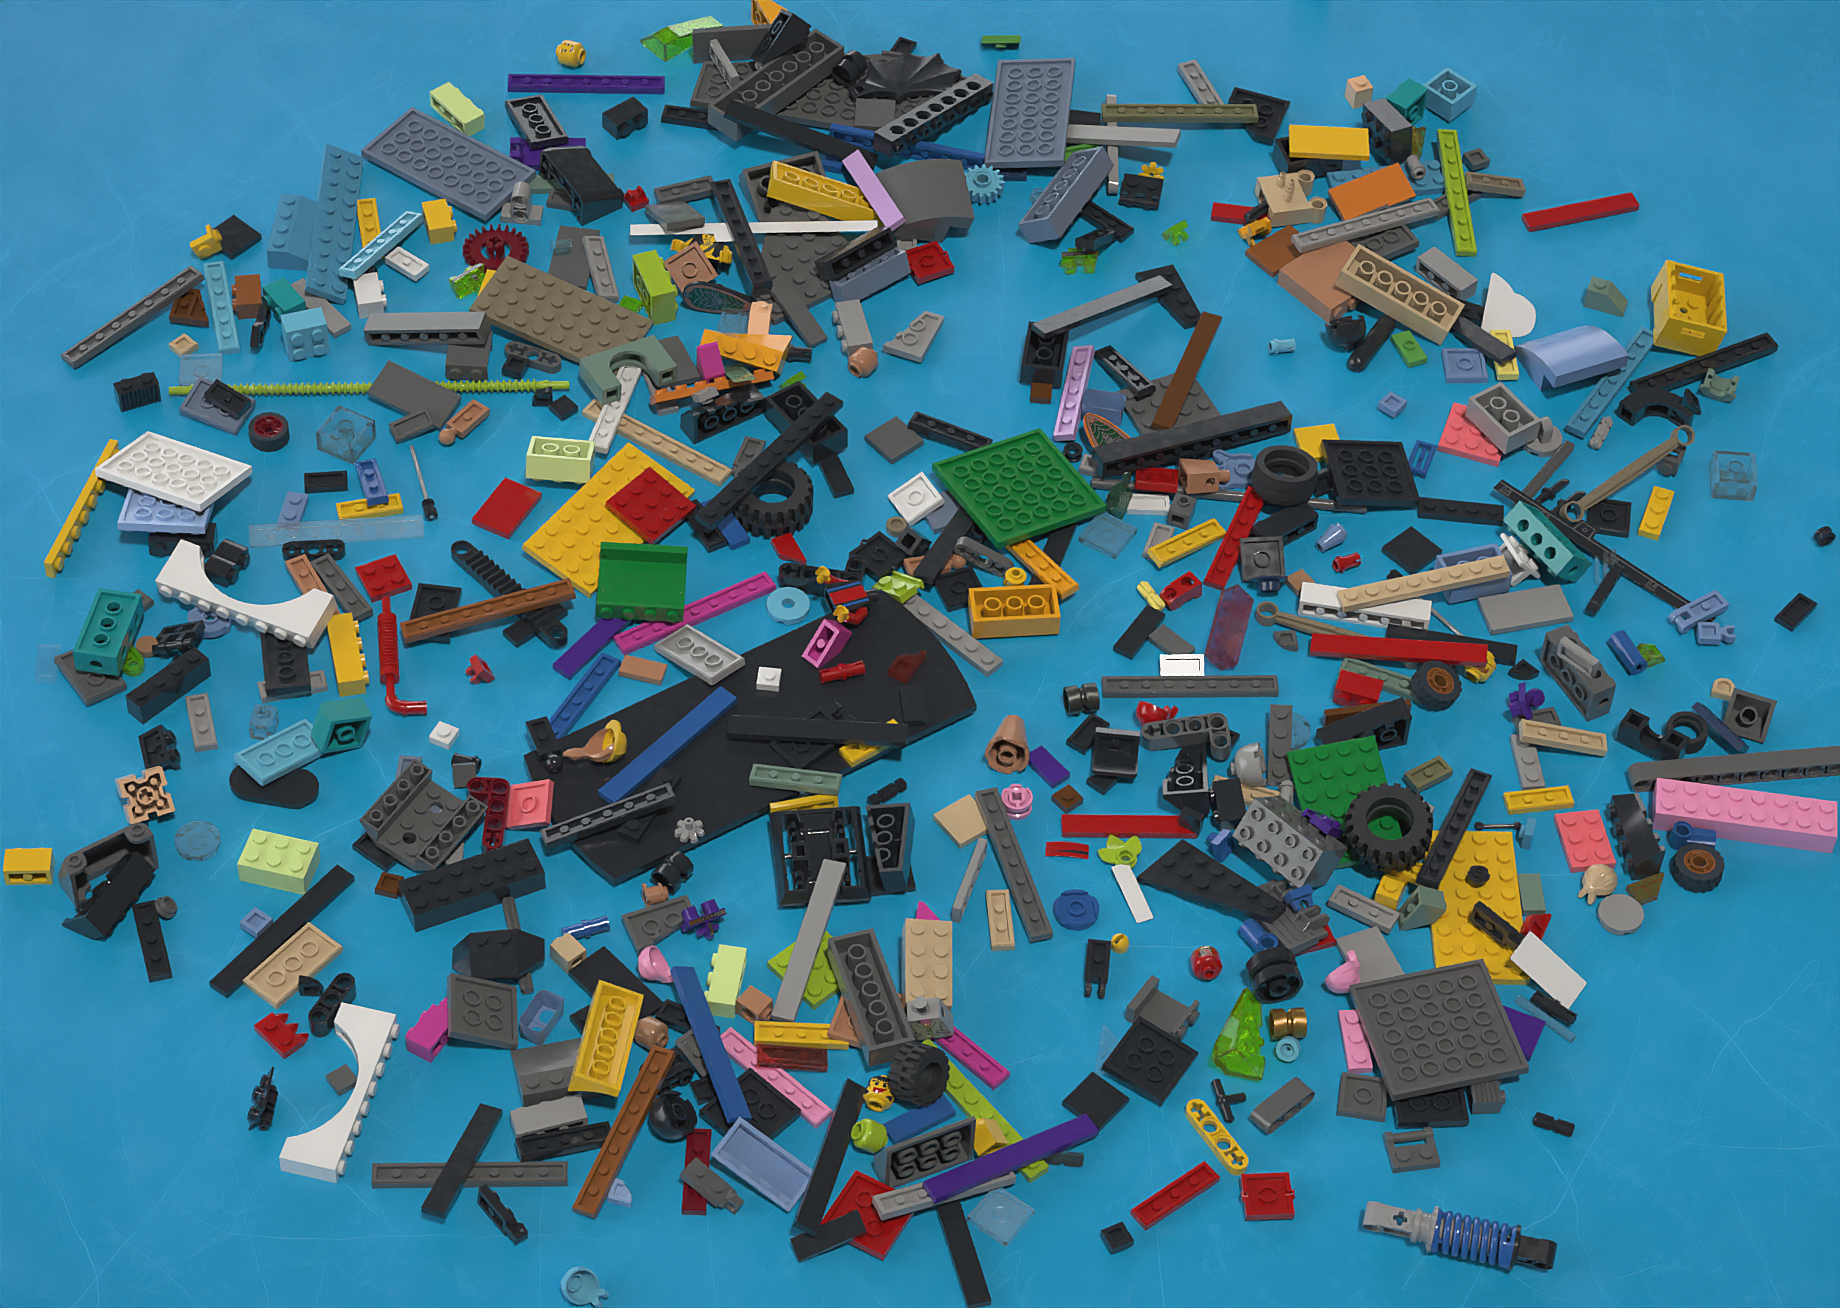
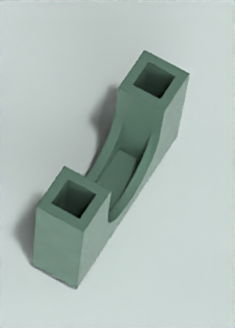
M654 335L581 358L579 363V375L602 406L621 400L622 384L613 373L619 367L635 366L643 369L658 387L677 381V365Z

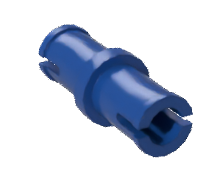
M607 915L589 921H586V919L581 920V923L563 927L561 930L563 935L570 933L575 939L584 936L588 938L591 937V934L607 929L610 930V925H608Z

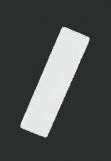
M1120 864L1113 866L1112 870L1136 922L1140 923L1153 919V915L1130 865Z

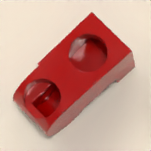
M1188 571L1161 591L1159 597L1171 610H1176L1191 598L1197 599L1202 596V582L1191 571Z

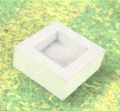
M759 667L756 689L779 692L781 669Z
M439 721L429 735V742L449 750L460 735L459 729Z

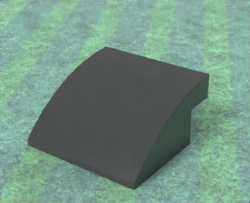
M919 160L893 166L875 174L906 220L905 223L892 231L894 236L942 243L950 226L970 228L975 217L962 160Z

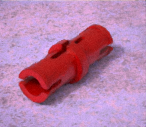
M862 660L850 664L840 663L835 667L819 670L822 684L835 680L845 681L849 677L865 674V666Z

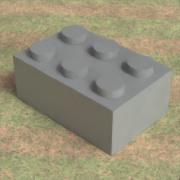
M1502 382L1468 399L1465 415L1504 454L1538 437L1541 420Z

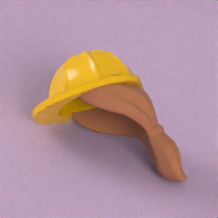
M611 720L604 729L597 732L588 741L585 747L568 749L563 753V756L573 760L587 758L595 762H614L620 759L626 752V747L628 746L627 738L621 731L620 723L617 720Z

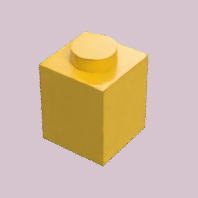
M985 1118L976 1120L974 1149L978 1156L983 1157L1009 1144L996 1120Z

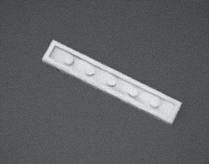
M635 366L620 367L616 377L622 384L621 400L603 406L589 438V441H595L596 452L608 453L643 369Z

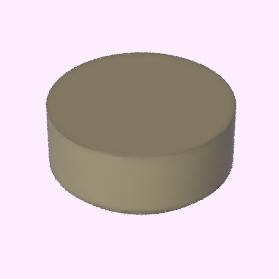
M898 516L889 518L886 522V532L892 537H899L906 526H908L907 521Z

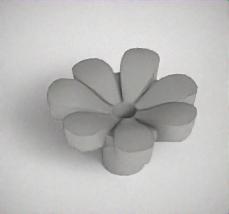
M692 818L678 821V829L674 833L675 837H680L681 842L685 843L690 839L692 844L698 842L697 836L703 837L705 834L704 830L701 829L703 827L700 820L694 822Z

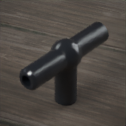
M1214 1079L1211 1083L1217 1097V1105L1221 1108L1225 1122L1231 1123L1235 1118L1229 1104L1245 1102L1246 1094L1242 1092L1226 1095L1221 1080Z

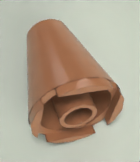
M1017 715L1006 716L986 746L985 758L989 761L990 767L998 772L1011 774L1012 771L1016 770L1020 772L1028 765L1030 752L1025 723Z

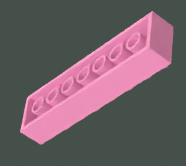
M1657 778L1652 799L1653 830L1671 832L1676 822L1685 821L1695 828L1715 830L1716 838L1831 854L1837 840V802L1663 778Z

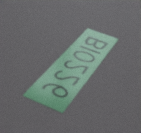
M742 364L723 366L725 374L733 382L756 379Z

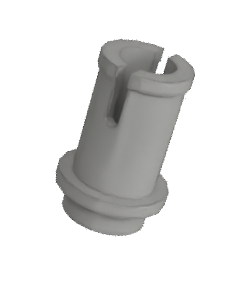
M1416 155L1409 156L1406 163L1410 167L1411 176L1415 179H1422L1426 174V168L1421 165Z
M1284 780L1278 787L1280 796L1293 805V795L1296 792L1294 783L1290 780Z

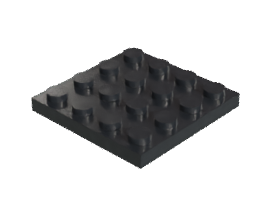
M1322 439L1320 447L1326 467L1329 469V477L1338 505L1419 507L1421 500L1402 442Z

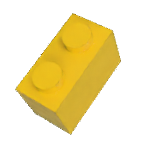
M446 199L422 202V214L430 244L454 241V232H457L456 221L451 219L453 218L452 207L447 205Z
M52 848L5 849L3 874L6 885L53 884L55 860Z

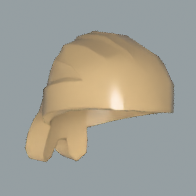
M1604 864L1590 866L1583 875L1582 883L1584 887L1580 890L1578 897L1582 898L1588 894L1587 902L1590 905L1595 903L1597 895L1613 893L1617 886L1615 871Z

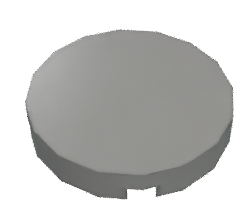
M1613 894L1601 901L1597 916L1604 929L1616 935H1624V933H1635L1641 927L1644 912L1640 903L1634 898L1624 894Z

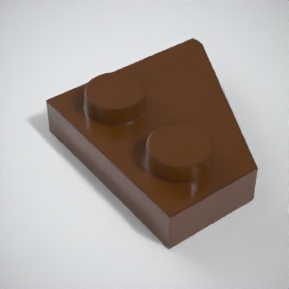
M191 289L174 301L169 314L170 322L209 327V319L200 290Z

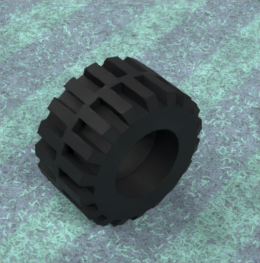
M919 1042L906 1043L904 1047L899 1049L898 1054H895L893 1057L894 1061L890 1065L889 1086L892 1088L891 1092L900 1100L921 1106H930L931 1103L937 1102V1099L941 1098L943 1091L946 1090L947 1081L950 1077L949 1059L940 1048Z

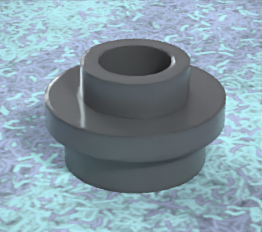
M159 897L155 901L156 912L161 917L172 918L175 915L177 905L171 897Z

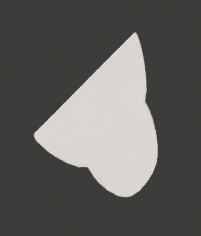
M1492 273L1481 328L1490 333V330H1511L1512 337H1522L1529 334L1536 320L1534 306L1525 297L1514 293L1513 289L1503 278Z

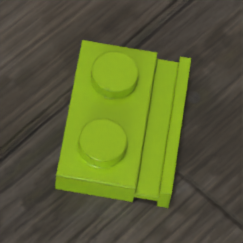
M894 571L892 576L881 578L879 582L872 586V589L876 588L877 591L882 589L902 604L915 595L918 588L923 589L924 584L920 579Z

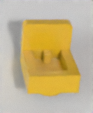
M210 224L205 226L207 234L190 242L191 249L200 260L222 250L220 243L222 240L221 234L217 229L214 230Z

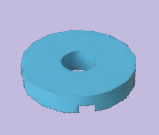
M783 587L773 591L768 596L766 609L768 615L776 622L780 621L786 625L797 624L807 617V613L810 610V601L803 591L793 587ZM791 604L793 605V607L785 608L783 607V605Z

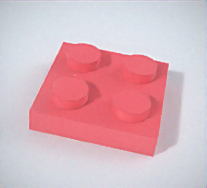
M547 779L511 785L507 828L512 831L550 825L554 782Z

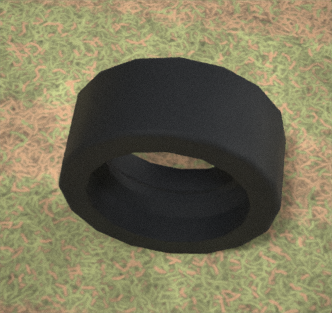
M1688 711L1677 712L1670 716L1664 735L1670 728L1674 729L1679 726L1690 727L1699 734V737L1689 740L1686 754L1696 753L1701 750L1708 737L1706 721L1700 715Z

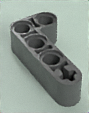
M1209 713L1149 722L1141 728L1142 745L1149 751L1210 742L1211 753L1214 758L1224 760L1231 755V737L1228 721L1222 713Z

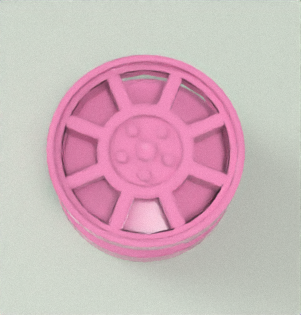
M1012 784L1009 788H1005L1002 791L1001 799L1009 819L1022 820L1030 815L1033 794L1029 788H1023L1021 784Z

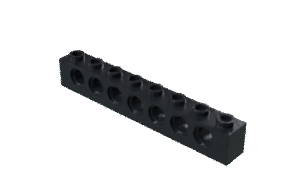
M976 73L876 130L874 132L873 149L889 158L896 156L990 101L993 96V82Z

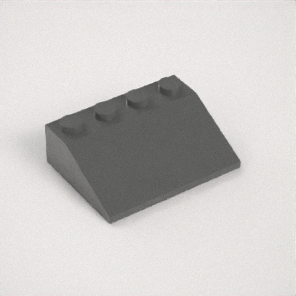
M818 151L777 161L826 177ZM773 162L743 169L739 175L744 196L758 222H769L771 209L785 203L767 196Z
M581 1038L510 1051L523 1107L537 1105L543 1101L562 1099L568 1095L580 1094L582 1101L609 1096L608 1094L590 1091H568Z
M975 1116L884 1148L874 1155L873 1170L878 1180L892 1188H897L973 1160Z

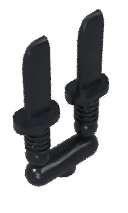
M1561 479L1550 488L1544 487L1541 490L1542 494L1534 500L1542 504L1548 499H1555V494L1566 487L1570 481L1568 479ZM1580 490L1566 500H1558V505L1551 511L1559 515L1560 509L1564 504L1571 501H1579L1586 495V492ZM1568 506L1566 512H1569L1572 507Z

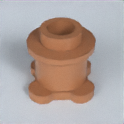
M646 883L641 885L642 899L645 907L662 903L669 899L667 887H662L661 883L652 887H647Z

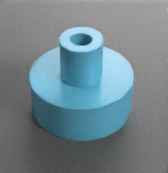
M1291 1036L1283 1037L1276 1045L1277 1056L1286 1062L1295 1060L1301 1051L1300 1043Z

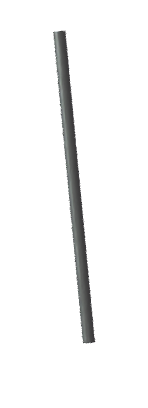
M1092 478L1091 487L1096 489L1176 495L1173 492L1135 489V481ZM1178 486L1177 493L1193 498L1241 502L1245 494L1243 491L1221 489L1217 492L1186 494L1182 486ZM1310 498L1306 501L1313 509L1365 514L1367 511V505H1338L1337 500ZM1268 501L1265 502L1268 505H1276Z

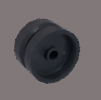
M1286 947L1267 948L1253 955L1246 963L1245 971L1251 983L1254 996L1259 1002L1267 1004L1283 1002L1296 995L1303 987L1304 981L1297 967L1295 956L1292 950Z

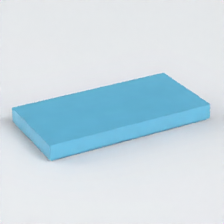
M303 719L234 754V761L261 786H264L326 753L321 754L311 736L313 725L308 720Z

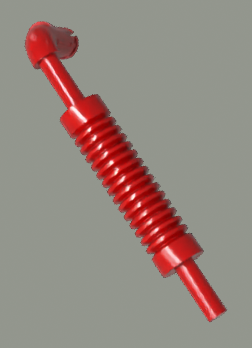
M384 596L382 597V613L377 617L380 681L386 685V706L391 711L403 714V716L414 714L427 715L426 700H399L395 695V684L399 682L400 678L397 618L391 612L390 597Z

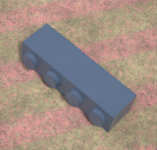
M894 247L834 281L829 280L834 302L861 300L871 296L872 293L880 289L886 288L894 281L903 279L904 276L911 273L907 253L898 247Z

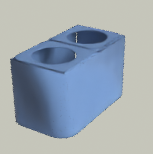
M1086 389L1082 399L1081 420H1083L1085 414L1092 413L1109 420L1116 426H1121L1126 396L1122 393Z
M548 990L538 991L519 1019L520 1038L536 1045H543L564 1013L565 998ZM545 1010L554 1012L548 1024L541 1022L539 1018L540 1014ZM538 1027L541 1028L542 1031L532 1030V1028Z

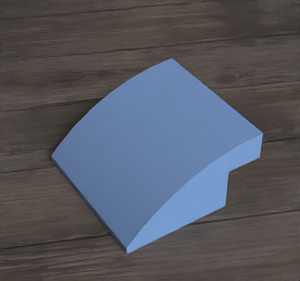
M1591 325L1579 326L1514 346L1517 359L1540 391L1626 367L1629 354L1615 338L1606 331Z

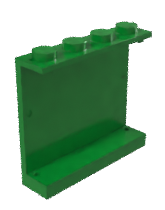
M601 542L596 617L668 621L672 623L683 622L688 547Z

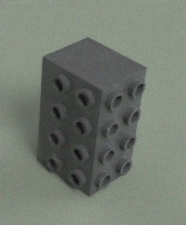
M1282 796L1254 798L1232 835L1238 840V844L1254 852L1258 860L1268 863L1272 867L1273 872L1287 878L1289 884L1294 888L1311 884V887L1326 885L1348 848L1333 836L1325 834L1309 821L1310 819L1301 815L1302 812Z

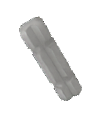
M1603 417L1589 441L1592 449L1601 448L1613 425L1611 417Z

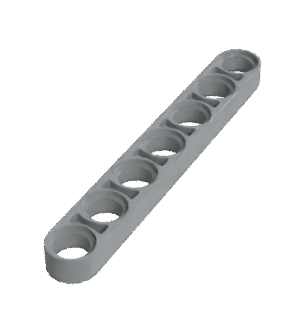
M1106 94L1105 104H1117L1116 95ZM1106 122V126L1117 127V122ZM1106 145V152L1114 164L1107 176V193L1118 194V145Z

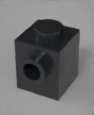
M906 526L895 542L899 548L912 557L925 556L932 543L919 531Z

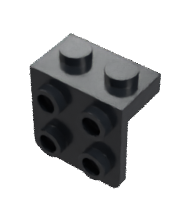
M1096 727L1092 773L1099 776H1116L1125 779L1136 778L1140 731Z

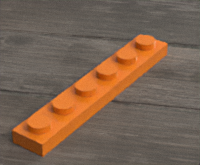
M765 369L753 371V376L756 379L733 382L731 379L727 380L725 376L714 379V383L707 384L705 380L694 383V387L687 388V384L674 387V391L668 392L667 388L656 390L655 394L649 397L650 404L656 405L691 398V394L709 386L716 387L717 391L720 392L740 388L750 383L755 385L769 382L774 379L773 371L766 372Z

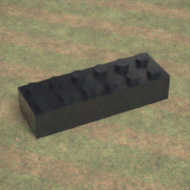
M527 838L398 881V889L401 903L416 933L501 904L505 897L511 896L516 899L546 889L545 871Z

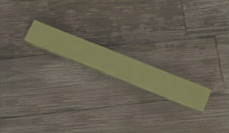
M1101 104L1102 122L1258 123L1259 119L1256 104Z

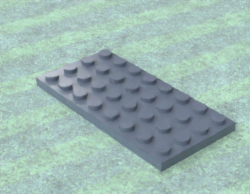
M1075 58L998 60L984 162L986 168L993 166L994 169L1064 166L1076 68Z
M414 107L406 111L361 150L362 157L446 199V201L485 221L511 199L514 185L517 182L529 183L536 177V170Z

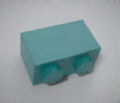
M284 277L262 287V301L264 305L272 307L271 310L278 320H281L280 315L306 310V301Z

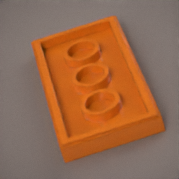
M1399 163L1331 188L1327 192L1342 221L1355 218L1386 204L1392 208L1416 197Z

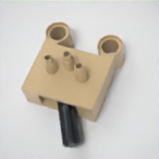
M1301 170L1298 173L1285 174L1281 172L1280 175L1257 177L1254 192L1259 204L1244 214L1246 222H1254L1268 212L1267 217L1271 221L1272 227L1310 222L1314 224L1322 223L1327 208L1326 200L1321 197H1314L1308 202L1305 197L1309 196L1312 192L1315 179L1313 172Z

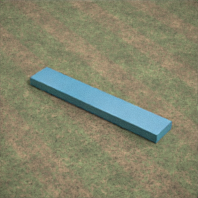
M406 211L338 269L339 276L357 279L424 221L423 214Z
M224 261L204 263L203 267L219 355L240 353Z

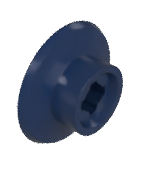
M1261 576L1251 578L1250 581L1259 584V592L1261 593L1281 591L1280 582L1288 580V576Z

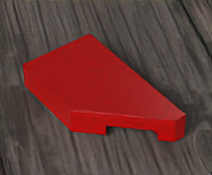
M791 533L771 539V545L779 559L785 561L792 560L802 565H807V560Z
M1547 913L1526 916L1519 933L1526 937L1529 931H1531L1542 940L1552 915Z

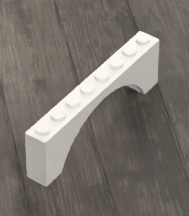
M182 539L155 580L159 592L165 597L177 598L184 604L196 605L203 611L215 612L222 618L234 619L243 626L250 625L262 633L269 632L281 640L287 639L300 647L307 646L312 649L338 607L334 595L315 588L291 601L272 605L249 604L230 598L215 588L207 578L204 568V555L200 546Z
M343 1002L334 1020L335 1033L348 1045L357 1060L359 1073L355 1089L346 1105L327 1123L310 1132L287 1137L279 1156L281 1171L337 1183L339 1176L345 1173L347 1166L346 1158L354 1150L355 1135H359L361 1132V1120L363 1115L367 1116L370 1097L376 1094L377 1079L382 1077L384 1073V1061L386 1057H390L393 1047L391 1043L393 1038L397 1039L400 1031L396 1014Z

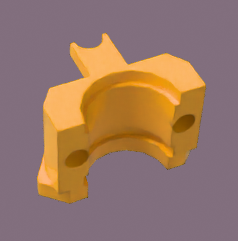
M1267 217L1259 221L1256 220L1237 229L1238 234L1242 239H1246L1249 246L1252 247L1255 245L1252 236L1257 233L1261 236H1267L1271 233V221Z

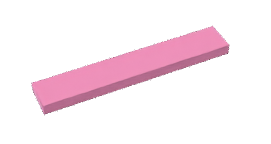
M732 1027L720 1035L728 1057L745 1071L751 1067L801 1109L800 1117L812 1127L817 1129L833 1115L831 1108Z

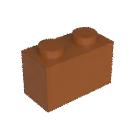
M260 274L235 276V284H231L232 297H236V299H232L233 311H237L238 320L257 318L259 305H262Z

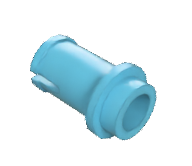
M1293 338L1287 340L1272 339L1268 343L1269 352L1277 355L1278 352H1294L1296 348Z

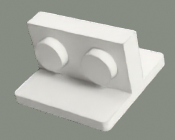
M1502 533L1500 537L1504 543L1499 549L1513 574L1511 585L1515 587L1530 574L1537 579L1540 578L1541 575L1537 570L1539 566L1534 559L1529 558V550L1522 544H1519L1513 536L1509 537Z

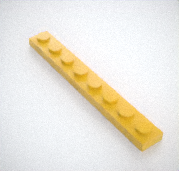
M110 439L95 468L121 451L119 450L117 440ZM95 468L44 561L46 577L55 578L58 571L62 570L64 560L67 555H70L75 539L79 538L83 524L87 523L91 509L95 508L99 494L103 493L107 480L97 477Z

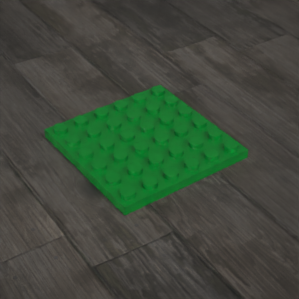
M1040 428L932 463V471L997 549L1104 513L1107 509L1105 502Z

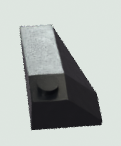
M1206 743L1183 746L1176 757V764L1170 768L1168 778H1165L1163 781V799L1180 811L1185 806L1202 815L1210 814Z

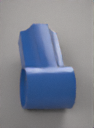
M1678 821L1673 825L1668 843L1675 850H1679L1680 847H1684L1689 843H1703L1715 848L1716 831L1695 828L1688 822Z
M1249 918L1239 927V934L1257 953L1267 948L1278 947V938L1274 934L1267 933L1255 919Z

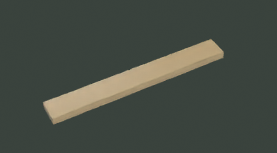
M594 398L582 410V416L596 423L603 406ZM624 414L616 434L719 487L732 475L731 468Z

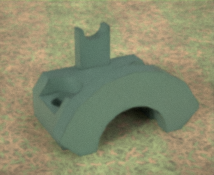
M1709 368L1704 384L1700 385V390L1704 395L1713 400L1721 402L1732 401L1736 398L1735 391L1740 377L1734 375L1731 379H1724L1716 375L1714 369Z

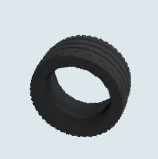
M1286 445L1270 446L1263 449L1257 455L1252 475V487L1259 497L1272 504L1283 506L1300 505L1308 501L1313 495L1318 465L1313 456L1297 447ZM1274 473H1283V474H1287V475L1294 476L1295 478H1293V477H1283V476L1276 475V474H1274Z

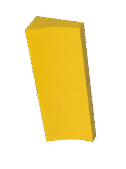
M773 160L767 191L768 197L843 221L877 220L878 227H883L882 220L860 188Z
M599 980L592 996L568 1091H590L618 1097L644 995Z

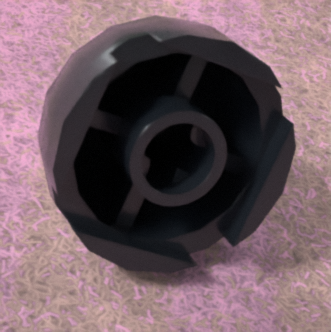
M1358 315V319L1353 320L1352 316L1331 320L1330 325L1325 323L1329 341L1335 346L1343 347L1344 350L1356 348L1355 344L1361 342L1366 334L1365 317Z
M669 1090L661 1094L653 1102L649 1112L650 1122L654 1131L669 1140H677L689 1135L695 1130L693 1128L697 1124V1115L692 1103L688 1099L684 1101L679 1097L681 1093L675 1090Z

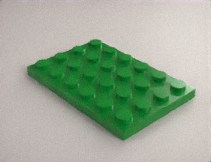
M1375 736L1287 752V760L1301 812L1303 813L1306 808L1322 813V815L1332 816L1341 823L1340 828L1344 831L1347 810L1352 800L1357 799V794L1362 790L1367 792L1368 787L1372 785L1380 787V783H1387ZM1378 817L1367 825L1371 832L1380 838L1387 840L1402 838L1396 817ZM1344 832L1340 839H1336L1347 847L1346 836ZM1348 848L1336 869L1361 864L1359 863L1360 858H1354L1351 854V849Z

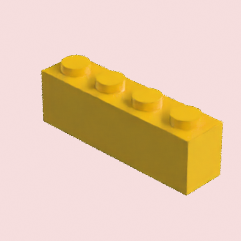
M352 612L332 615L327 624V633L339 696L366 693L365 684H369V676L367 670L363 671V667H366L365 655L359 652L363 650L361 637L356 636V634L360 633L358 620L353 621Z

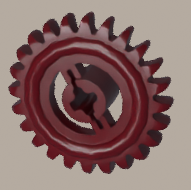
M490 224L489 231L484 226H482V233L475 229V236L469 233V239L465 238V244L462 246V255L465 258V262L469 264L470 268L482 264L475 271H482L483 274H486L487 269L497 271L505 259V245L511 250L508 256L518 261L525 262L529 255V243L526 237H522L521 231L516 234L515 227L509 232L508 225H506L504 231L501 230L500 224H498L497 230L493 229L492 224ZM485 246L487 247L488 259L481 253Z

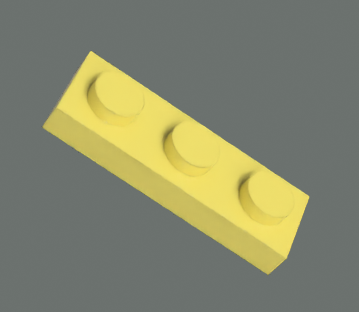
M1490 330L1489 334L1514 349L1511 330ZM1516 357L1503 365L1494 361L1497 380H1518L1519 371Z

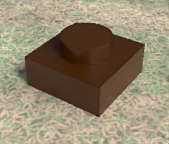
M1068 784L1054 793L1051 801L1065 814H1068L1083 804L1084 798Z

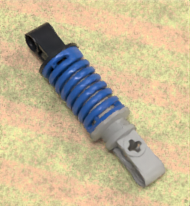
M1369 1201L1366 1205L1362 1224L1363 1228L1370 1231L1410 1238L1412 1243L1416 1241L1423 1242L1426 1246V1252L1437 1253L1441 1251L1444 1255H1448L1451 1251L1453 1257H1458L1461 1251L1462 1259H1467L1470 1253L1471 1261H1476L1479 1255L1481 1263H1485L1489 1257L1488 1262L1490 1265H1495L1496 1263L1510 1271L1513 1270L1516 1262L1532 1265L1540 1269H1553L1558 1245L1551 1240L1521 1235V1225L1518 1224L1511 1227L1507 1223H1503L1499 1229L1498 1221L1494 1220L1490 1224V1221L1486 1218L1482 1221L1477 1216L1471 1219V1216L1468 1214L1462 1218V1214L1459 1212L1453 1216L1452 1211L1443 1212L1437 1206H1435L1432 1213H1424L1422 1209L1418 1208L1415 1212L1388 1206L1380 1202ZM1398 1218L1402 1219L1401 1226L1397 1225Z

